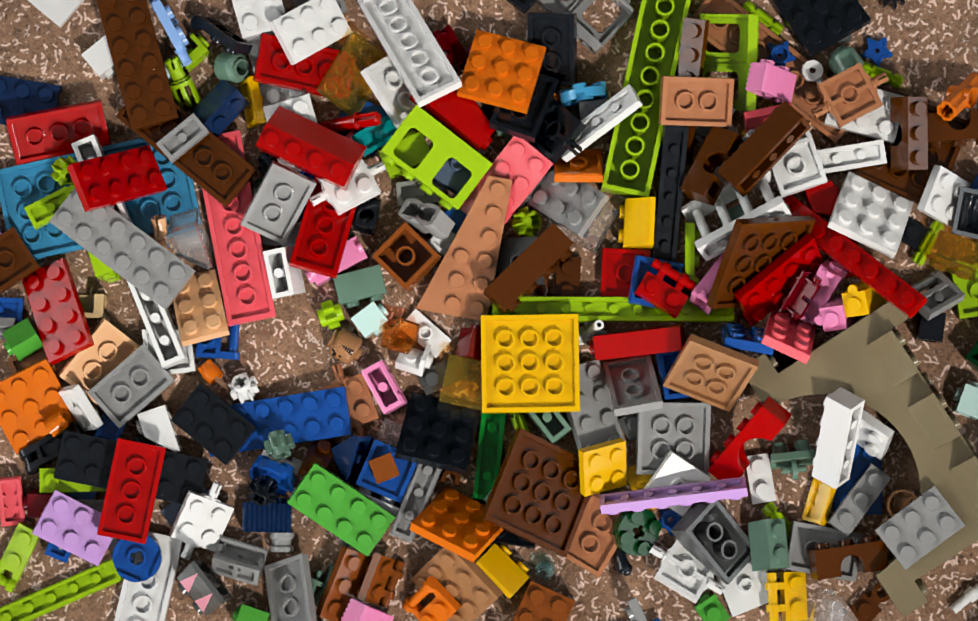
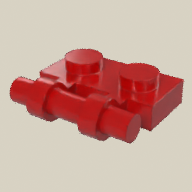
M655 258L651 266L658 270L656 276L647 271L634 294L673 318H677L689 298L681 290L683 287H686L693 291L697 283L691 280L690 276L685 272L680 273L673 269L667 261L662 262ZM665 275L677 282L674 287L663 281Z

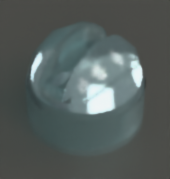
M543 559L534 567V571L539 578L549 581L555 573V564H550L549 559Z

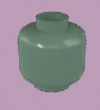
M840 46L829 56L831 59L828 65L834 75L858 63H861L864 67V61L853 47Z
M225 51L220 53L214 61V73L219 80L239 83L248 75L249 63L246 56L242 53L234 55Z

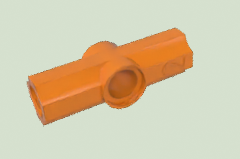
M972 72L959 85H950L948 87L946 98L937 105V114L943 120L952 121L964 108H974L978 95V73Z

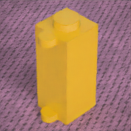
M863 282L851 284L841 294L846 318L869 315L887 303L883 297Z

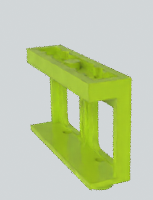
M700 14V18L696 19L710 20L709 24H737L740 28L738 52L723 53L708 52L706 50L703 77H705L707 72H736L739 76L738 98L733 101V105L737 108L736 111L757 110L758 95L746 91L745 88L747 87L746 83L748 82L750 64L758 62L760 14Z
M418 105L412 107L407 117L379 151L383 155L381 159L391 167L394 164L402 169L401 175L411 182L413 179L421 184L419 188L429 196L432 194L440 199L438 203L448 211L451 209L458 210L493 165L422 108H419ZM411 128L418 130L433 143L431 150L415 169L409 167L394 154V149ZM449 158H454L471 172V177L455 198L448 197L432 183L433 178Z

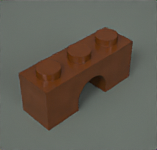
M928 97L890 98V122H898L902 128L901 142L897 146H891V170H928Z
M978 109L969 110L966 113V126L962 130L950 127L948 122L943 120L937 113H928V149L942 148V144L951 143L952 147L966 146V142L975 141L976 145H978Z
M712 126L681 186V189L690 199L714 206L724 184L713 172L718 165L727 160L738 149L739 145L744 142L736 132Z
M876 535L864 536L861 542L854 543L853 539L839 540V545L830 546L829 542L815 544L814 549H808L811 578L816 580L842 577L841 563L849 555L856 559L858 572L881 571L888 566L886 544L883 540L877 539Z

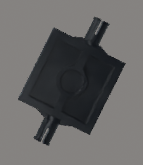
M553 99L535 143H531L556 163L568 149L574 155L580 154L574 148L582 152V147L574 141L587 126Z

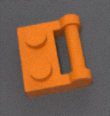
M429 576L423 582V586L413 596L407 597L402 602L403 609L406 612L413 613L419 621H447L462 606L432 576ZM429 593H433L436 597L424 608L419 602Z

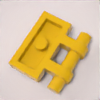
M798 571L779 572L780 582H777V573H767L765 590H768L766 612H769V621H779L778 612H781L782 621L808 620L806 573ZM777 590H780L781 604H778Z

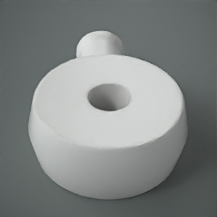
M808 60L802 65L801 75L806 81L816 82L817 84L824 81L822 79L824 70L820 62Z

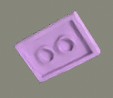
M54 489L32 531V534L96 566H99L113 539L97 535L101 517L100 511Z

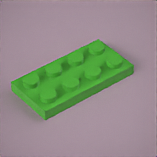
M317 462L313 463L287 500L289 505L367 557L396 518L393 513Z

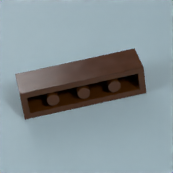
M783 101L755 129L753 134L745 142L741 143L738 149L722 163L721 167L717 170L718 174L729 186L744 197L811 126L802 114Z
M552 223L484 290L483 294L503 314L508 310L512 313L522 303L519 299L525 293L529 296L537 289L539 285L536 282L542 277L547 279L556 270L554 265L559 260L564 262L573 253L570 249L574 243Z

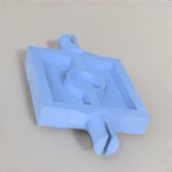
M149 0L153 12H156L176 49L175 54L178 55L183 66L191 64L192 60L186 48V45L190 43L181 27L177 25L179 23L169 5L163 6L160 0Z

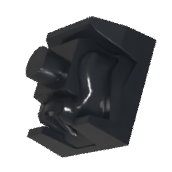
M960 186L952 234L978 239V189Z

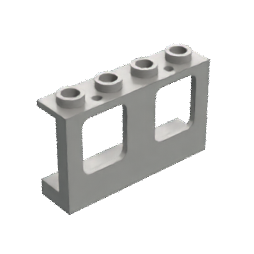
M595 0L536 1L547 12L577 13V39L594 55L606 45L635 11L632 8L634 4L630 0H612L620 7L622 12L605 32L598 33L582 18L584 11Z

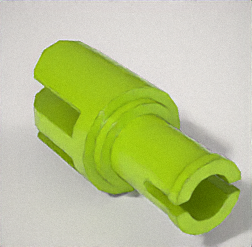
M173 56L172 61L170 58L166 59L164 64L172 79L170 86L177 105L185 110L177 90L180 89L187 107H193L187 85H189L198 105L201 102V98L192 77L185 75L179 57Z

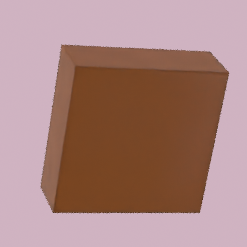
M391 452L368 461L377 484L400 475Z

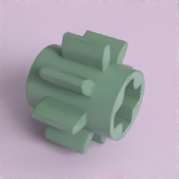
M285 430L270 432L268 434V441L263 442L266 453H268V456L273 455L275 460L289 457L291 455L290 449L295 448L291 433L286 434Z

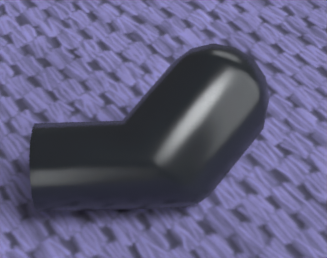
M617 547L612 556L615 571L618 574L628 576L631 574L633 567L628 563L627 553L622 552Z

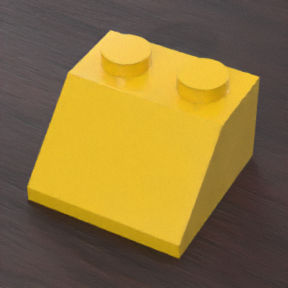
M656 197L625 199L624 205H620L619 219L624 220L623 229L618 230V243H622V249L651 250L654 246Z
M494 543L476 562V565L510 599L530 578L526 574L529 569L520 560L515 563L509 557L512 553L503 544L497 546Z

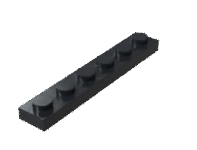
M663 125L655 207L654 246L651 249V258L676 262L683 194L681 186L685 174L688 126Z

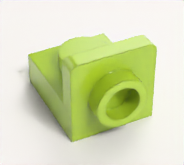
M193 33L189 37L197 47L195 49L190 48L187 51L192 60L191 64L184 66L188 72H191L210 55L207 49L210 46L201 35L196 37Z

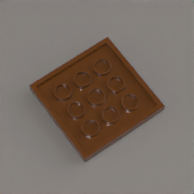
M885 85L881 86V90L911 97ZM928 104V113H937V107ZM958 116L952 121H947L949 126L956 130H962L966 126V120ZM899 124L894 144L884 142L887 164L846 170L845 174L850 171L919 205L934 165H940L951 171L961 147H952L951 143L942 144V148L928 149V170H891V146H897L902 139V128ZM861 135L858 143L875 141L876 139Z
M810 215L736 219L706 304L711 309L740 307L734 293L807 233L811 234L816 220Z
M516 428L481 519L561 557H567L590 496L584 497L580 494L579 457L522 428Z

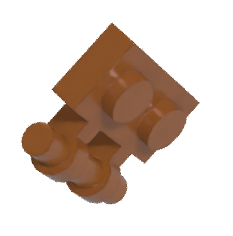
M374 552L357 598L388 608L390 600H393L396 593H394L398 579L401 580L403 576L402 569L405 563Z

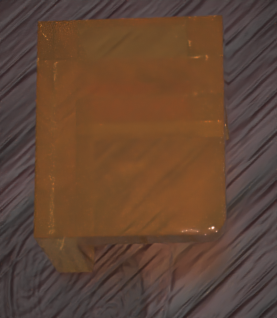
M393 316L383 325L381 346L408 354L417 346L420 325Z

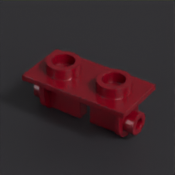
M451 25L446 26L441 31L440 29L436 30L432 34L459 77L463 74L468 53Z
M803 270L796 277L791 291L783 298L779 312L790 313L789 317L795 321L803 317L810 305L804 299L805 296L813 300L822 286V279L815 275V271Z

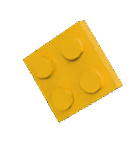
M618 438L578 449L580 494L584 497L627 485L625 440Z

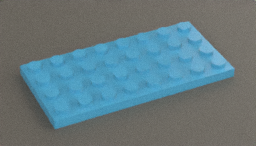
M142 138L103 146L102 149L105 155H110L149 144ZM150 146L167 190L162 193L124 202L132 223L147 235L154 234L150 218L155 215H160V218L162 214L166 215L168 231L201 224L202 218L194 181ZM75 153L0 169V202L6 231L15 227L36 260L84 250L82 246L51 223L35 230L24 209L26 206L63 188L51 177V174L54 172L51 165L59 157L67 159L69 155L78 162Z

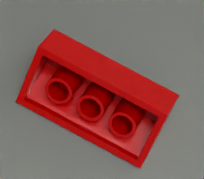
M281 106L276 109L268 120L256 143L258 150L344 191L347 190L367 149L366 146Z

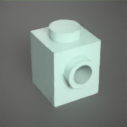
M373 301L354 315L351 320L367 339L373 334L376 337L388 328L386 324L389 321L386 317L389 313L381 303L376 305Z
M970 381L969 384L965 383L962 384L961 388H956L952 398L953 401H956L952 412L977 420L978 383Z

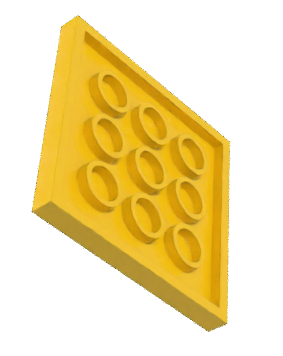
M578 314L481 315L482 414L580 412Z

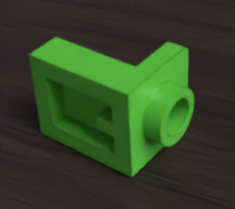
M706 592L701 595L697 601L698 604L694 606L703 621H726L730 618L715 593L709 595Z

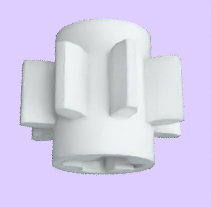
M246 372L234 376L232 382L228 384L233 400L238 398L241 404L254 400L256 393L260 392L255 376L249 378Z

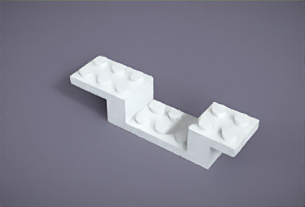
M232 0L242 38L253 45L249 53L253 72L255 71L261 34L265 33L276 36L269 22L286 13L282 0ZM258 82L260 94L264 99L262 108L266 122H268L276 109L281 106L317 123V117L309 93ZM277 159L278 163L288 168H291L299 173L304 172L286 162Z

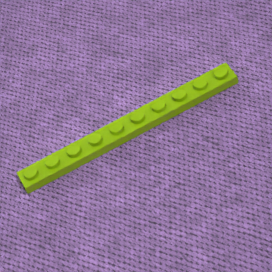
M521 297L519 300L522 303L512 313L508 310L505 314L492 303V315L578 314V322H595L597 320L603 322H734V307L713 309L708 315L690 303V297L677 318H673L660 309L627 303L628 297Z

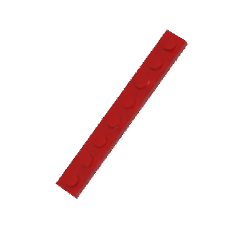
M789 195L782 198L789 207L791 216L810 215L816 220L810 235L815 239L820 250L908 318L912 319L927 302L925 296L845 235L828 228V222L795 197Z

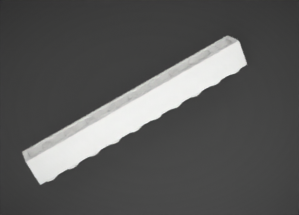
M94 134L71 143L78 162L105 156L101 144ZM124 202L110 206L132 223ZM127 281L162 368L168 369L187 361V355L168 309L162 308Z

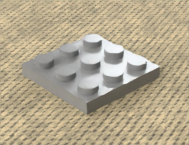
M663 401V408L637 413L635 473L637 475H654L669 452L673 451L709 475L707 470L709 469L711 405L696 401Z

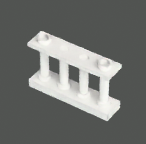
M771 170L750 190L752 191L759 187L766 201L765 204L754 210L747 194L742 197L727 183H724V187L714 206L693 200L681 207V211L690 223L696 222L702 238L694 243L706 262L725 252L736 219L734 221L731 220L725 205L738 198L745 214L737 219L787 217L792 215L782 197L778 196L775 198L768 184V181L774 179ZM717 210L723 227L711 233L704 216Z

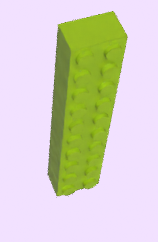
M641 0L623 88L630 84L635 89L643 105L614 126L601 192L629 198L649 197L663 133V125L658 124L661 75L675 76L680 52L683 19L688 16L691 0Z

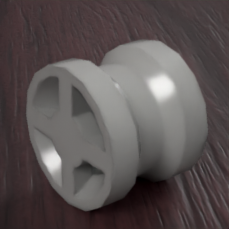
M270 532V538L272 539L270 552H294V547L292 546L294 533Z

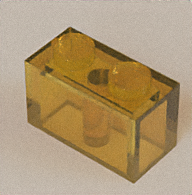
M940 230L931 250L928 265L938 271L955 274L961 279L975 281L978 274V243Z

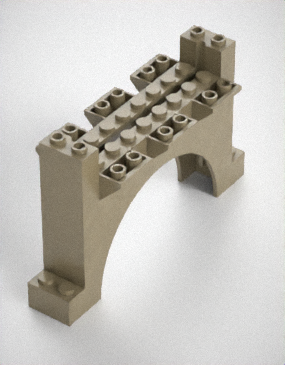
M887 302L811 351L807 364L797 360L782 371H779L778 367L781 365L774 354L760 355L756 358L760 360L759 367L749 381V384L762 403L768 396L779 404L800 396L828 395L840 387L865 400L864 404L885 417L899 431L908 444L918 469L920 495L935 485L965 523L963 528L906 570L893 555L888 560V566L885 569L876 571V577L901 615L905 617L928 602L927 595L929 590L920 577L978 541V452L974 454L971 450L975 445L967 433L961 435L958 429L962 428L953 412L947 413L945 411L948 405L939 391L933 393L930 386L934 384L926 372L920 373L917 366L921 364L911 350L906 352L903 346L907 343L898 330L892 331L893 328L907 320L908 317Z

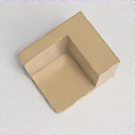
M79 295L86 319H106L107 295Z

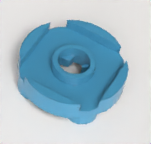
M605 81L593 83L592 86L588 87L586 83H577L572 85V88L559 91L561 105L563 104V106H577L578 102L608 98Z

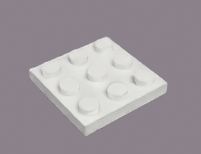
M849 171L843 181L827 227L893 259L897 254L914 202Z

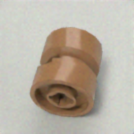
M895 489L886 498V510L892 517L917 497L909 490Z

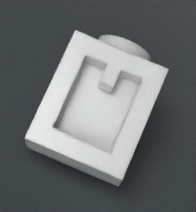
M427 344L424 351L403 345L395 362V368L422 377L425 368L430 369L434 355L430 354L432 345Z

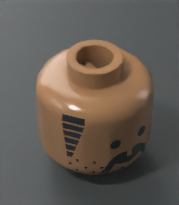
M343 328L341 331L336 330L327 344L329 354L344 364H349L352 359L357 361L364 351L360 347L363 340L360 336L346 328Z

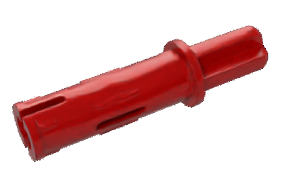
M377 111L367 113L355 112L350 116L317 121V123L336 133L354 129L361 131L365 127L379 125L381 123V114Z

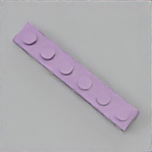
M746 477L600 494L601 514L616 515L624 511L641 512L649 508L665 509L674 505L690 506L693 503H714L723 499L739 500L742 497H748Z

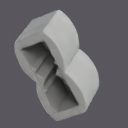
M415 198L406 199L398 212V215L415 231L422 234L430 233L438 239L448 238L455 225V222L437 205L432 203L423 204Z

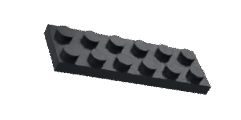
M64 430L54 478L107 489L117 440ZM165 451L155 499L183 504L188 490L201 494L209 459Z

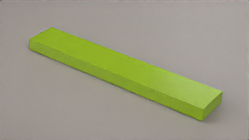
M109 559L100 563L99 566H93L0 607V621H31L123 581L124 578L116 571L113 559Z

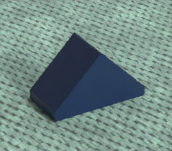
M354 435L331 448L342 480L345 482H357L369 454L374 436Z

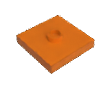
M584 149L579 155H576L568 162L560 157L554 164V182L603 183L602 149Z

